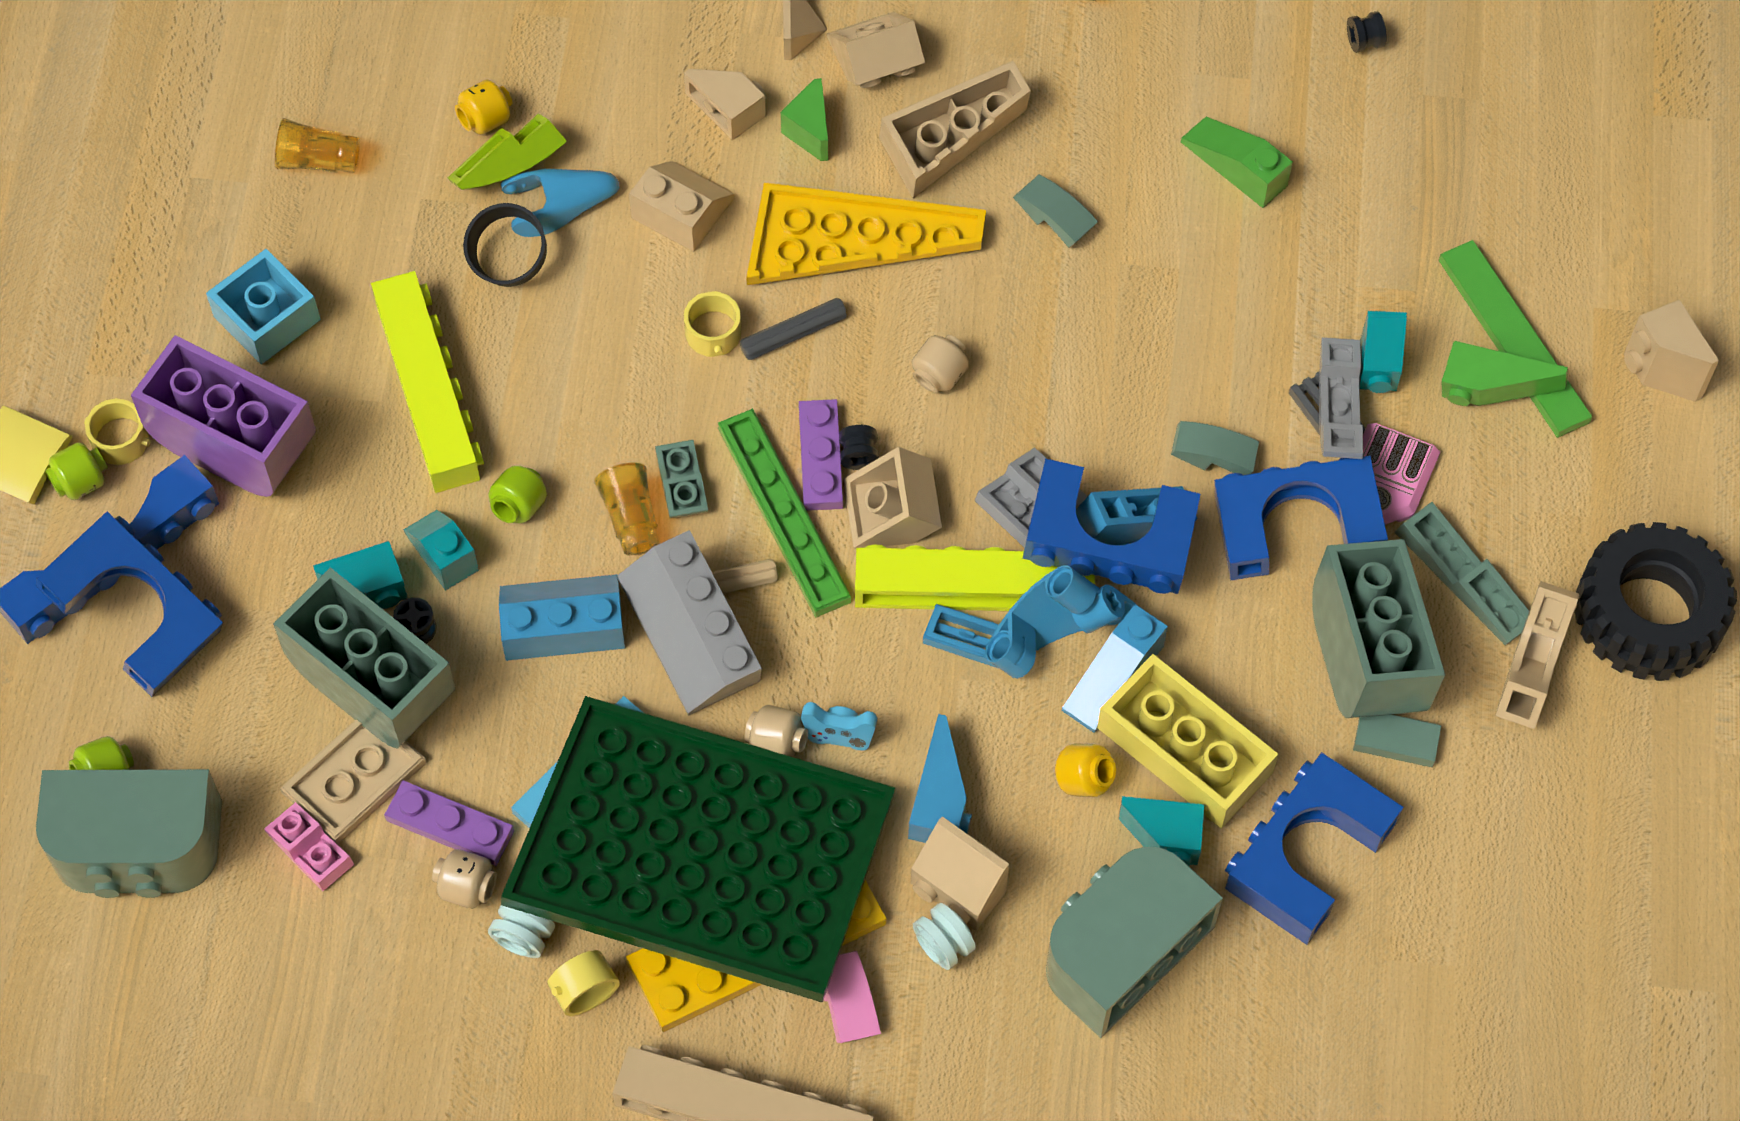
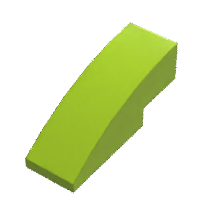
M537 114L514 136L501 128L447 178L461 190L499 182L528 170L565 144L567 140L549 119Z

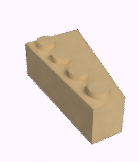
M1014 61L881 119L879 139L912 198H915L1027 110L1031 90Z

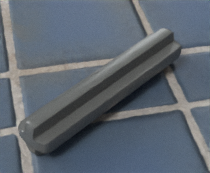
M834 298L743 338L740 341L742 353L747 360L757 358L845 319L846 308L840 298Z

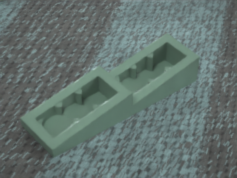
M1433 502L1417 512L1394 532L1400 539L1405 540L1406 545L1504 645L1522 633L1529 613L1527 607L1488 559L1483 562L1478 559Z

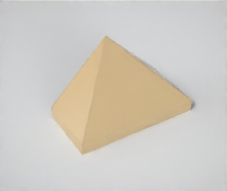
M783 0L784 60H792L827 30L806 0Z

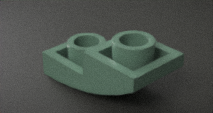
M1040 174L1013 197L1037 225L1045 220L1068 248L1098 222L1073 196Z
M1180 421L1177 424L1171 455L1204 471L1213 463L1232 473L1248 475L1254 471L1259 441L1225 428L1203 423Z
M694 440L655 446L669 518L708 512Z

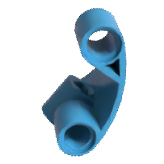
M1060 566L1035 583L1008 611L986 646V659L1012 678H1021L1033 667L1037 650L1070 634L1080 631L1088 634L1107 625L1119 624L1136 603L1111 585H1104L1099 588L1070 566Z

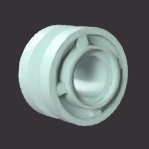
M939 903L930 910L932 920L922 916L913 923V929L925 953L942 968L949 970L958 963L956 953L967 956L976 949L972 934L962 918L945 904Z
M501 905L498 909V914L502 919L492 921L488 934L500 946L514 954L539 958L545 948V944L540 938H549L555 928L554 922Z

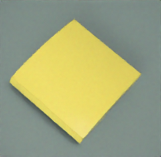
M3 405L0 409V490L35 505L47 478L45 470L50 468V457L67 448L72 435Z

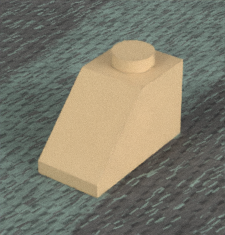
M688 69L684 72L685 94L731 140L766 117L765 100L767 97L764 89L758 82H751L742 72Z

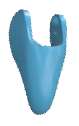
M541 169L514 175L503 180L501 183L502 191L506 194L521 193L541 185L543 186L546 203L542 209L532 213L541 223L545 235L562 228L582 212L610 198L620 188L619 181L613 174L593 170ZM518 217L512 220L511 227L516 234L524 237L540 236L538 230L530 222Z

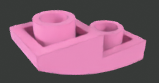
M296 802L264 828L281 850L322 891L327 889L354 865L350 856L324 833L321 825Z
M853 951L840 954L824 997V1001L829 1003L837 1043L881 1034L872 995L858 952Z

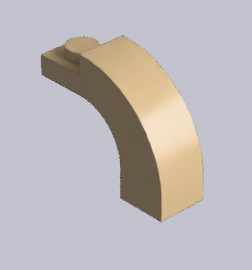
M1540 581L1504 684L1496 712L1497 717L1535 729L1548 693L1552 673L1579 598L1578 593Z

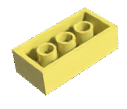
M1154 654L1100 708L1097 728L1186 801L1204 804V815L1221 829L1274 772L1278 758L1276 751Z

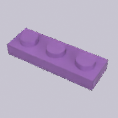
M837 399L799 401L804 507L806 511L843 509Z
M404 780L401 782L384 814L387 822L450 848L461 849L486 857L494 866H497L514 833V828L511 824Z

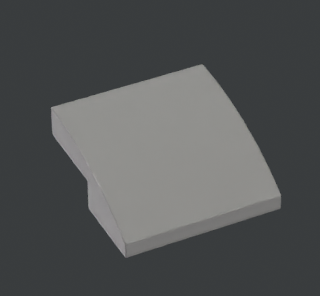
M1036 448L1011 462L1005 474L979 490L975 498V502L1024 548L1046 458ZM1080 489L1076 501V509L1087 498V495Z

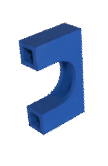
M1363 456L1362 459L1340 458L1338 461L1325 463L1309 461L1301 464L1299 467L1286 469L1270 467L1264 469L1261 473L1248 475L1232 473L1224 476L1222 479L1214 480L1215 501L1230 581L1269 575V553L1263 525L1267 516L1275 507L1289 500L1311 499L1328 507L1339 521L1344 544L1388 540L1371 456Z
M1045 458L1022 559L1031 560L1034 564L1042 567H1050L1052 565L1057 567L1063 565L1070 566L1082 576L1092 574L1109 578L1112 582L1121 585L1136 584L1148 587L1153 592L1160 594L1170 592L1178 594L1185 572L1201 494L1162 485L1152 527L1149 532L1140 540L1131 544L1109 545L1099 542L1088 535L1081 527L1076 515V501L1084 467Z
M107 511L36 577V587L65 614L96 584L107 578L122 575L131 576L149 584L161 600L164 613L163 621L155 633L124 661L123 670L153 697L221 631L223 622L219 618L222 614L209 600L204 599L201 602L191 592L193 586L181 573L176 571L172 574L162 564L164 559L153 546L148 543L143 546L133 536L135 531L121 516L114 518Z
M1322 752L1313 764L1308 760L1303 764L1294 778V781L1298 784L1291 793L1284 790L1271 809L1275 813L1267 824L1263 821L1259 822L1248 839L1252 843L1244 854L1238 851L1225 869V872L1229 874L1225 887L1226 890L1306 945H1308L1330 915L1335 899L1292 869L1283 852L1282 840L1291 830L1302 824L1322 822L1341 829L1376 853L1398 823L1404 808Z

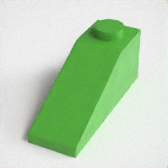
M1209 117L1203 118L1181 138V143L1262 208L1288 186L1293 161L1265 139Z
M1454 341L1441 381L1442 397L1460 406H1468L1469 404L1482 406L1562 391L1567 386L1568 367Z

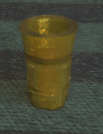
M282 118L276 140L275 168L321 170L337 173L339 170L355 173L359 160L360 138Z
M631 462L610 467L599 473L594 479V484L605 504L615 536L620 540L624 554L627 556L642 555L660 544L656 530L658 525L649 493L647 467L642 463Z

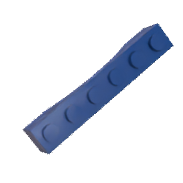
M183 455L153 477L148 495L139 513L130 523L135 531L133 536L143 546L148 543L157 550L165 543L174 542L180 537L183 530L195 521L208 517L214 508L219 505L213 485L186 455ZM43 570L23 571L0 588V613L22 639L29 644L35 638L47 635L54 625L68 614H74L81 610L87 600L98 592L111 588L120 576H113L96 584L64 614L36 587V577Z

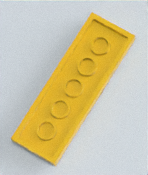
M866 880L843 945L883 927L887 923V919ZM644 948L626 956L627 964L662 1032L672 1029L762 985Z

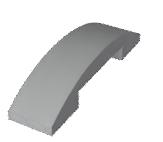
M1323 337L1321 339L1319 430L1321 451L1324 457L1363 458V425H1360L1359 400L1360 340Z

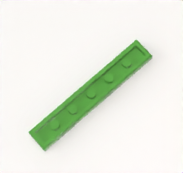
M1473 240L1440 254V264L1498 351L1557 365ZM1568 380L1565 390L1530 396L1557 438L1591 422L1592 415Z
M753 408L718 422V430L815 618L850 604L851 596Z

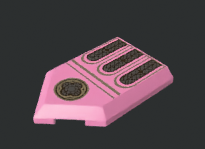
M1373 423L1367 425L1363 434V456H1371L1385 525L1394 521L1401 522L1414 516L1440 451L1432 444Z

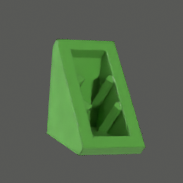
M817 78L808 84L780 112L781 133L820 161H828V134L822 78Z

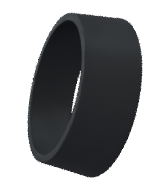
M499 203L485 208L472 219L465 232L463 250L469 267L477 276L499 286L511 287L531 280L540 271L546 259L547 243L543 227L531 211L517 204ZM505 217L522 218L535 226L540 233L541 250L538 259L529 271L518 278L505 281L494 280L482 270L478 262L477 244L483 231L498 219Z

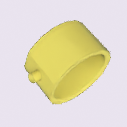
M718 291L701 293L690 300L684 310L685 338L689 346L697 353L707 357L725 355L733 350L741 338V313L736 301L729 295ZM707 312H721L728 315L734 321L733 327L728 332L717 337L701 335L691 325L698 316Z
M117 398L105 400L96 405L88 417L85 418L86 435L92 449L97 448L107 464L122 465L131 463L142 456L146 447L150 445L149 433L143 427L135 405L128 400ZM125 418L139 424L133 437L123 444L111 446L96 440L100 429L112 420Z
M598 950L587 951L568 960L557 968L547 981L552 994L563 1012L570 1017L583 1014L599 1006L610 998L620 985L617 976L603 953Z

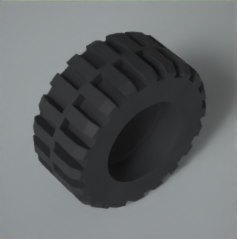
M1653 522L1651 528H1646L1644 523L1630 525L1627 533L1624 529H1619L1610 534L1608 541H1602L1596 547L1576 590L1579 598L1574 611L1576 623L1583 625L1580 632L1585 643L1590 644L1593 642L1595 645L1593 653L1600 660L1608 658L1613 662L1611 668L1622 673L1623 669H1627L1633 672L1632 677L1645 680L1647 675H1654L1656 681L1669 680L1672 673H1675L1676 677L1681 678L1691 674L1694 667L1701 668L1707 663L1712 653H1715L1733 621L1735 615L1734 606L1737 602V590L1731 587L1734 582L1733 574L1728 567H1722L1725 559L1718 550L1715 549L1711 552L1707 548L1709 542L1699 535L1696 539L1687 534L1688 529L1676 526L1675 530L1666 528V523ZM1635 579H1652L1667 584L1684 600L1688 608L1689 619L1676 624H1657L1645 620L1627 605L1622 596L1620 585Z

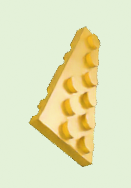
M764 182L746 282L747 285L981 250L986 210Z

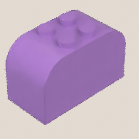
M176 335L131 394L143 427L162 446L180 457L186 455L193 464L259 496L268 497L274 493L316 433L308 401Z

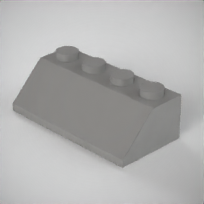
M690 530L654 546L617 575L688 716L760 682L762 668Z

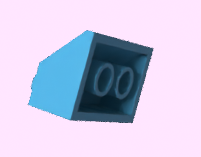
M618 574L500 586L499 615L505 660L625 649Z

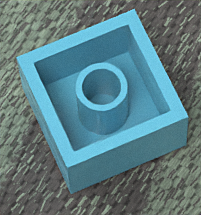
M264 249L206 293L213 317L261 365L321 320L315 297L267 249Z

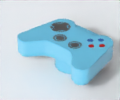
M813 702L806 703L801 714L804 728L808 730V739L813 743L839 745L861 751L869 748L878 719L873 712L867 711L858 716L854 710L843 706L831 707L826 712Z

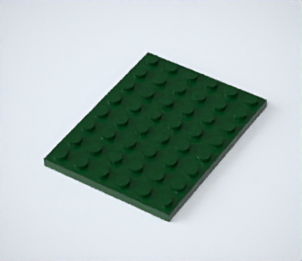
M585 696L503 890L501 905L823 1003L895 794V787Z

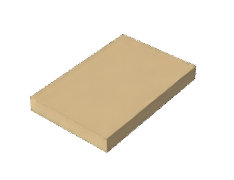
M355 720L289 779L280 790L293 804L296 802L321 825L324 833L338 845L397 791L403 780L407 781L426 764V759L407 741L398 749L388 746L364 728L362 723Z

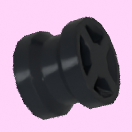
M1370 12L1364 18L1356 15L1347 19L1348 40L1355 53L1363 52L1369 46L1377 49L1386 45V27L1380 12Z
M863 424L851 425L839 432V443L844 448L840 454V462L843 467L851 470H860L879 458V452L874 448L878 440L875 428Z
M411 597L404 599L396 606L393 614L395 620L425 644L433 639L436 634V622L432 608L426 600Z

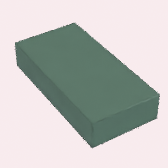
M1392 714L1359 717L1353 751L1433 768L1441 725Z

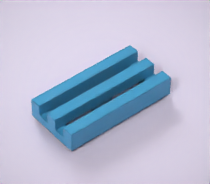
M936 604L923 636V644L996 667L985 656V649L990 639L975 635L974 632L962 628L957 629L939 623L938 621L942 619L991 636L999 624Z

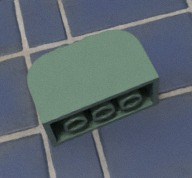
M1405 540L1327 545L1314 579L1312 609L1318 640L1339 711L1345 718L1428 711L1442 684L1445 672Z
M329 568L273 623L284 654L299 673L353 719L362 723V726L390 747L398 749L456 689L448 661L332 568Z
M209 769L42 770L36 834L57 875L71 889L82 893H94L102 898H115L119 896V893H136L141 897L155 898L159 897L161 893H180L191 890L204 882L211 874L218 857L222 799Z
M1137 848L1123 855L1111 867L1107 864L1102 866L1091 878L1090 883L1092 885L1082 895L1076 892L1061 907L1063 913L1058 917L1051 931L1046 962L1048 984L1053 993L1100 1038L1215 928L1223 897L1179 857L1162 848Z

